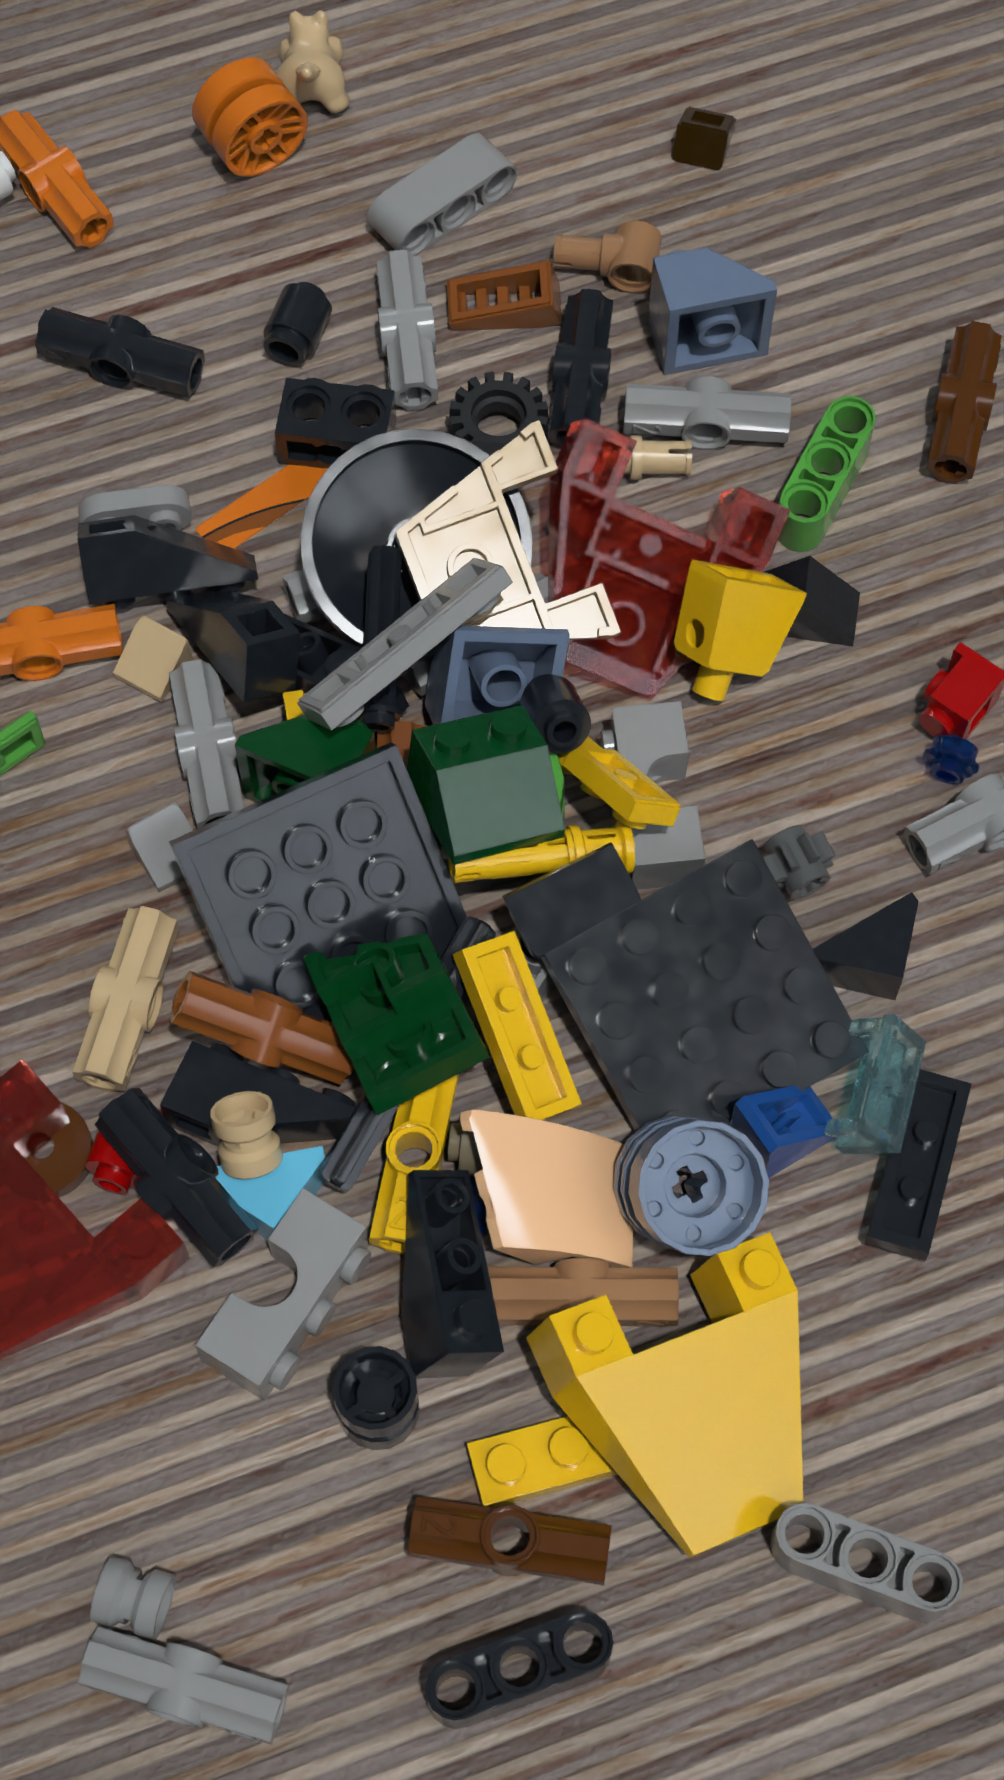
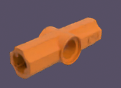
M15 109L0 117V151L5 154L12 167L18 173L23 190L33 206L41 213L47 210L76 247L87 246L90 249L105 241L107 233L114 226L112 214L87 184L82 167L72 151L65 145L58 148L30 112L21 113Z
M115 604L56 614L53 610L42 606H26L11 612L6 618V622L0 623V676L14 674L22 680L41 681L58 675L66 664L121 655L124 647Z

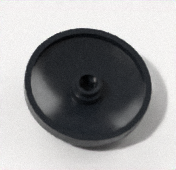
M402 429L379 434L360 442L336 459L325 471L316 484L305 509L301 529V560L304 576L315 603L331 625L344 637L359 647H364L368 554L373 546L385 545L399 548L394 536L395 531L446 490L458 484L477 469L490 456L478 446L452 434L427 429ZM518 488L502 494L531 566L533 548L531 524L523 498ZM403 557L401 564L399 618L419 602ZM437 645L416 662L431 661L432 652Z

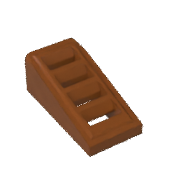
M550 260L447 279L448 315L451 330L541 328L562 324L560 285ZM511 293H519V301L511 302ZM533 293H541V297L533 298ZM476 294V309L468 310L467 295ZM489 294H497V305L489 306Z

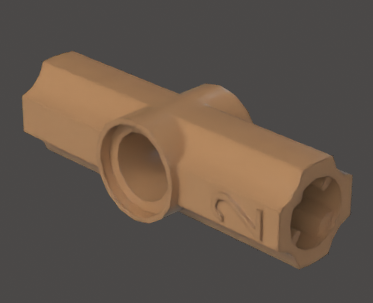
M594 1258L566 1259L557 1262L554 1267H488L499 1325L539 1326L552 1314L606 1294L620 1326H678V1268H611L608 1262Z

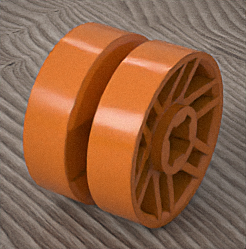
M260 58L238 59L217 70L202 85L192 107V117L195 125L214 147V150L229 170L242 177L258 176L278 167L295 152L307 130L308 118L305 110L286 88L272 67Z

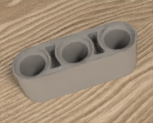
M473 133L382 192L371 204L367 212V221L394 250H408L410 254L416 256L503 198L511 190L517 179V168L482 134Z
M800 1503L789 1507L782 1513L771 1534L770 1549L772 1556L782 1569L914 1621L927 1623L938 1620L951 1609L962 1593L963 1578L960 1568L952 1558L944 1553L814 1504ZM798 1524L811 1528L818 1537L819 1549L809 1554H802L793 1550L787 1543L786 1529ZM864 1548L875 1553L880 1560L881 1574L878 1577L865 1578L855 1573L849 1563V1552L853 1549ZM923 1571L938 1577L944 1589L943 1600L933 1603L920 1598L913 1588V1575Z

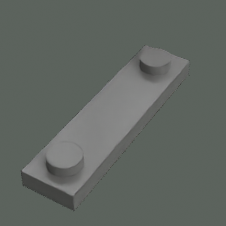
M479 558L471 559L303 695L297 704L307 719L333 730L336 727L345 726L358 718L363 712L364 704L470 617L479 616L487 612L498 602V594L513 583L502 565Z

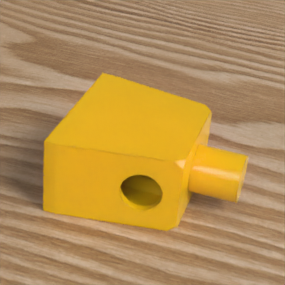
M692 559L674 639L677 651L700 664L692 690L703 697L724 701L734 673L760 677L767 674L804 603L807 593L769 573Z

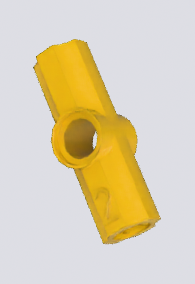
M459 1074L401 1103L397 1109L393 1130L386 1141V1163L369 1237L371 1245L378 1246L386 1252L405 1255L409 1173L413 1170H443L442 1157ZM411 1148L423 1149L431 1155L430 1159L419 1167H409L403 1165L398 1160L404 1151Z

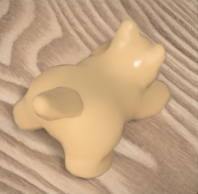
M319 10L313 16H303L297 11L292 12L289 16L290 38H286L280 43L279 56L282 63L278 68L277 75L300 104L314 100L321 102L331 114L340 113L349 106L350 100L344 89L345 75L339 65L343 56L342 42L335 36L329 37L328 19L324 11Z

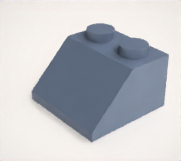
M707 247L690 251L676 250L664 256L653 257L648 326L663 374L669 375L768 355L777 295L775 281Z
M460 625L443 639L432 652L425 707L433 725L520 706L525 687L532 679L543 674L563 677L570 637L568 630Z

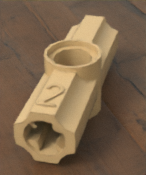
M145 906L135 909L128 908L109 966H102L94 980L89 1000V1016L91 1019L72 1071L75 1079L88 1084L92 1088L111 1093L114 1091H125L132 1068L137 1059L144 1032H150L156 1024L164 994V981L162 978L179 930L177 920L165 915L161 910Z

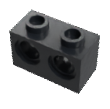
M286 378L275 428L279 464L328 469L336 459L360 442L379 434L395 431L397 423L395 390L381 389L370 384L353 386L328 383L318 378H308L305 380ZM308 418H316L312 421H305ZM363 424L371 425L368 427H358L359 425Z

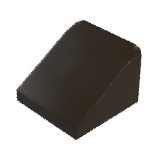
M694 107L686 108L677 125L672 153L673 160L708 169L720 170L727 155L736 118L731 115Z

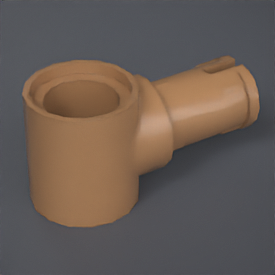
M638 220L620 224L616 228L615 234L604 233L603 238L557 234L554 244V268L600 271L601 276L608 277L609 282L616 289L627 293H643L651 289L653 257L659 256L662 236L655 226Z

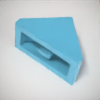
M323 1146L283 1153V1160L280 1165L270 1173L258 1178H233L226 1175L221 1166H217L219 1174L215 1178L259 1228L256 1233L268 1240L301 1190L304 1188L316 1195L325 1183L319 1176V1170L325 1161Z

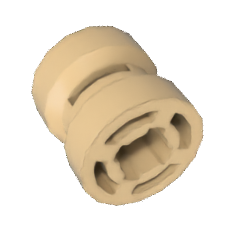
M254 1091L237 1092L225 1096L214 1104L210 1117L215 1135L222 1139L218 1147V1155L221 1169L226 1175L238 1179L258 1178L270 1173L280 1165L283 1160L280 1137L276 1132L272 1131L275 1125V1112L273 1102L268 1095Z

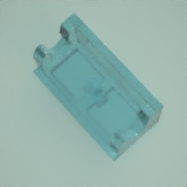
M884 1014L881 1018L856 1019L851 1022L850 1036L861 1037L869 1052L861 1057L847 1118L828 1120L824 1135L837 1136L835 1148L843 1154L900 1153L926 1041L895 1014Z

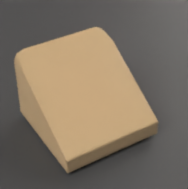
M142 615L131 632L113 671V675L124 683L162 702L171 690L169 672L176 670L182 662L193 660L189 642L185 637Z

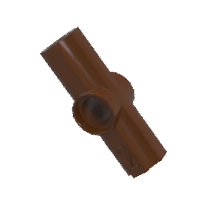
M971 321L968 325L957 326L955 330L947 372L942 373L932 417V421H935L936 424L927 456L926 470L933 473L938 481L957 484L962 480L972 479L974 475L982 432L987 430L997 383H993V377L998 364L1002 337L987 323Z
M416 1497L410 1528L408 1557L488 1568L506 1577L518 1576L523 1573L604 1585L612 1525L529 1513L525 1508L516 1505H503L498 1508ZM510 1526L519 1528L526 1534L529 1540L527 1547L521 1553L514 1556L500 1554L491 1543L493 1535L499 1529Z

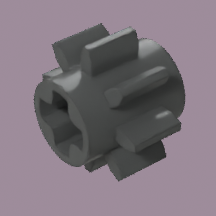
M796 825L778 832L765 843L764 847L768 855L764 856L763 859L779 888L785 887L792 899L810 895L830 881L831 877L827 868L834 865L831 859L836 855L823 831L810 837L804 826Z

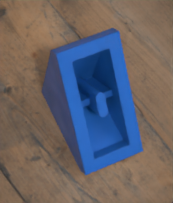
M796 1085L743 1096L735 1103L730 1123L732 1128L745 1134L760 1152L768 1178L830 1142L842 1132L811 1086L803 1091Z

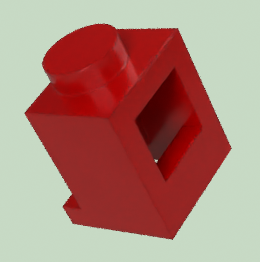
M959 642L953 650L947 671L941 669L930 681L923 694V698L928 701L926 710L919 717L921 726L933 737L947 739L960 748L998 702L1004 686V670Z

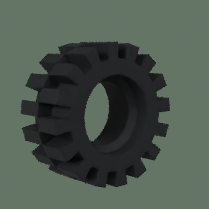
M494 372L485 373V383L480 384L475 376L468 380V391L460 387L455 393L456 401L451 400L449 408L450 434L465 439L470 443L475 440L508 444L524 428L538 420L548 441L547 402H542V392L538 387L530 391V380L523 376L517 384L513 383V373L504 372L503 381H495ZM491 415H506L516 419L520 427L511 434L494 436L481 431L478 423Z

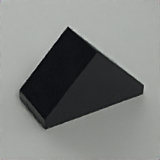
M807 556L763 572L772 574L807 593L804 603L786 637L853 647L860 599L859 591L812 556Z
M912 892L813 948L833 987L896 1000L904 977L919 903Z

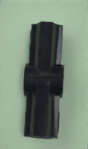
M581 289L579 293L568 296L567 304L565 305L562 343H557L552 380V392H555L550 425V441L557 443L566 451L579 452L580 439L596 441L599 434L602 397L607 396L611 348H608L613 313V300L606 298L600 290Z
M51 307L50 310H44L38 322V332L35 340L37 354L86 367L96 379L111 387L129 388L133 382H138L189 397L191 393H196L201 382L205 363L204 351L202 349L153 336L144 324L129 316L113 315L107 322Z
M130 1088L118 1098L113 1099L98 1114L99 1118L94 1125L137 1175L134 1178V1186L143 1201L159 1215L168 1219H174L213 1267L223 1265L230 1258L240 1253L254 1239V1235L259 1228L215 1178L219 1174L218 1167L209 1153L192 1138L178 1134L140 1088Z

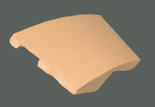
M474 1109L461 1112L460 1123L462 1130L473 1131L483 1168L475 1173L474 1176L479 1195L486 1207V1222L494 1250L532 1264L576 1257L603 1260L608 1262L611 1268H632L633 1228L620 1213L613 1190L615 1162L625 1144L580 1129L528 1117Z

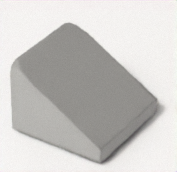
M176 802L133 824L126 830L131 849L158 892L184 879L169 841L193 831Z

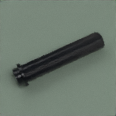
M376 545L373 546L368 554L364 646L399 618L402 553L399 548L394 546ZM397 678L364 704L363 712L358 717L373 732H390L395 730V721L400 720L402 717L401 709L395 707Z

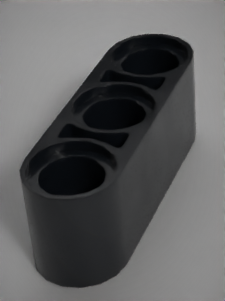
M579 1611L447 1658L435 1665L428 1675L425 1686L428 1708L434 1719L445 1727L459 1729L472 1726L593 1681L601 1676L609 1665L614 1644L612 1631L606 1621L597 1614ZM577 1631L591 1633L598 1639L601 1645L600 1655L589 1663L582 1664L573 1661L568 1657L563 1646L564 1641L569 1635ZM524 1654L535 1661L539 1673L534 1682L527 1686L516 1687L504 1680L500 1673L501 1665L511 1655ZM451 1677L467 1679L476 1690L474 1700L463 1710L454 1711L447 1709L440 1704L437 1698L439 1687Z

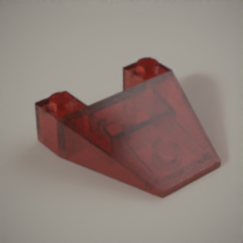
M583 418L571 423L556 459L557 473L550 476L548 603L602 583L621 633L619 636L611 639L569 640L565 662L653 699L688 658L676 650L674 639L692 559L761 572L771 559L790 509L741 487L725 490L720 495L704 537L614 498L637 441L587 418Z
M23 1059L0 1077V1360L144 1299L190 1259L183 1240L161 1215L151 1209L142 1198L97 1236L93 1237L26 1161V1157L30 1154H35L51 1140L50 1137L68 1124L70 1120L62 1103Z

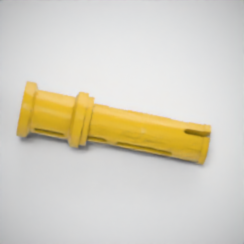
M619 821L615 822L614 827L580 830L577 825H568L565 828L564 837L454 865L448 857L450 878L453 884L482 879H500L549 873L610 842L614 845L628 874H631L635 867L634 837L631 827Z

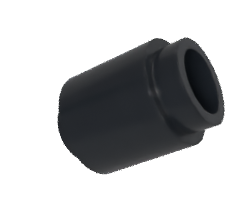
M309 282L291 283L284 286L263 331L265 337L264 349L273 359L286 365L296 366L302 364L305 358L313 354L332 313L331 303L326 298L322 289Z
M553 674L537 676L527 684L522 694L520 705H523L547 743L549 752L566 753L579 747L589 735L591 718L574 685L568 679Z

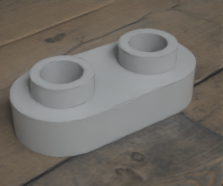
M156 485L97 493L85 498L78 506L79 523L135 515L181 531L190 523L192 518L188 493L184 489L173 485Z

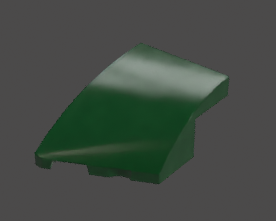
M427 933L400 937L390 943L377 941L359 944L354 955L326 959L318 951L303 957L315 988L328 1009L340 1041L352 1060L367 1099L377 1115L490 1057Z

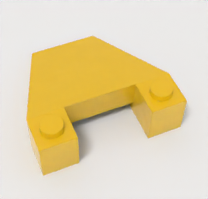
M770 1232L740 1243L736 1248L713 1255L690 1275L711 1319L712 1324L633 1355L609 1299L605 1294L548 1316L526 1337L552 1398L689 1558L777 1521L789 1507L803 1503L798 1290Z

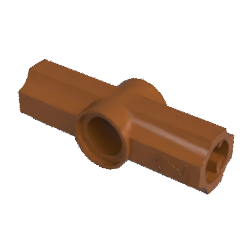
M190 970L178 986L169 1017L172 1024L200 1033L205 1037H211L227 1043L234 1052L267 1066L280 1067L282 1063L342 1085L348 1075H351L354 1068L353 1062L344 1049L332 1022L305 1014L303 1009L296 1004L274 994L258 989H252L251 993Z

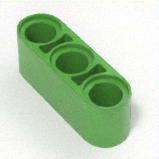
M844 396L831 403L782 491L775 533L781 545L789 550L806 552L816 548L822 542L867 458L876 416L872 406L862 398ZM842 431H849V432H852V434L845 433V432H842ZM818 472H826V473H830L831 475H830V476H826V475H822V474H820V473H818ZM794 514H804L811 518H800Z

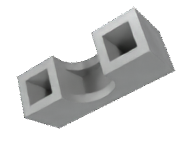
M681 701L612 708L610 730L601 731V747L619 752L656 784L663 781L685 779L689 749ZM697 805L680 807V812L673 827L647 824L645 829L631 827L635 844V867L633 873L629 875L637 890L665 887L705 864ZM609 806L611 817H613L614 809Z
M304 1188L268 1238L272 1257L290 1268L297 1275V1282L293 1292L281 1303L268 1307L250 1304L231 1292L195 1345L203 1363L263 1401L266 1400L274 1387L283 1390L287 1386L301 1362V1357L297 1355V1352L309 1334L318 1337L324 1331L337 1307L332 1302L333 1298L345 1281L352 1285L358 1280L371 1257V1252L367 1250L369 1241L366 1226Z

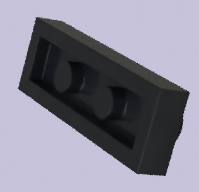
M915 1067L911 1068L865 1244L926 1261L930 1252L972 1083Z

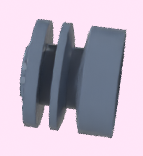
M667 1116L646 1123L627 1139L615 1162L613 1190L620 1213L635 1232L659 1245L672 1248L684 1254L712 1256L736 1248L755 1231L767 1208L769 1178L762 1155L745 1134L722 1122ZM678 1170L691 1174V1178L684 1183L685 1190L687 1191L685 1195L673 1192L672 1187L679 1182Z

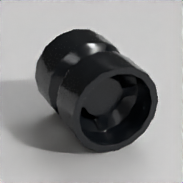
M382 1346L364 1347L350 1354L338 1367L333 1380V1399L338 1420L345 1434L357 1445L371 1450L390 1449L404 1442L414 1431L420 1415L416 1375L409 1361L397 1351Z

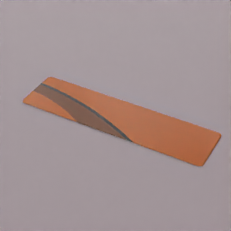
M288 464L196 527V531L204 539L235 549L310 498L316 484L327 469Z

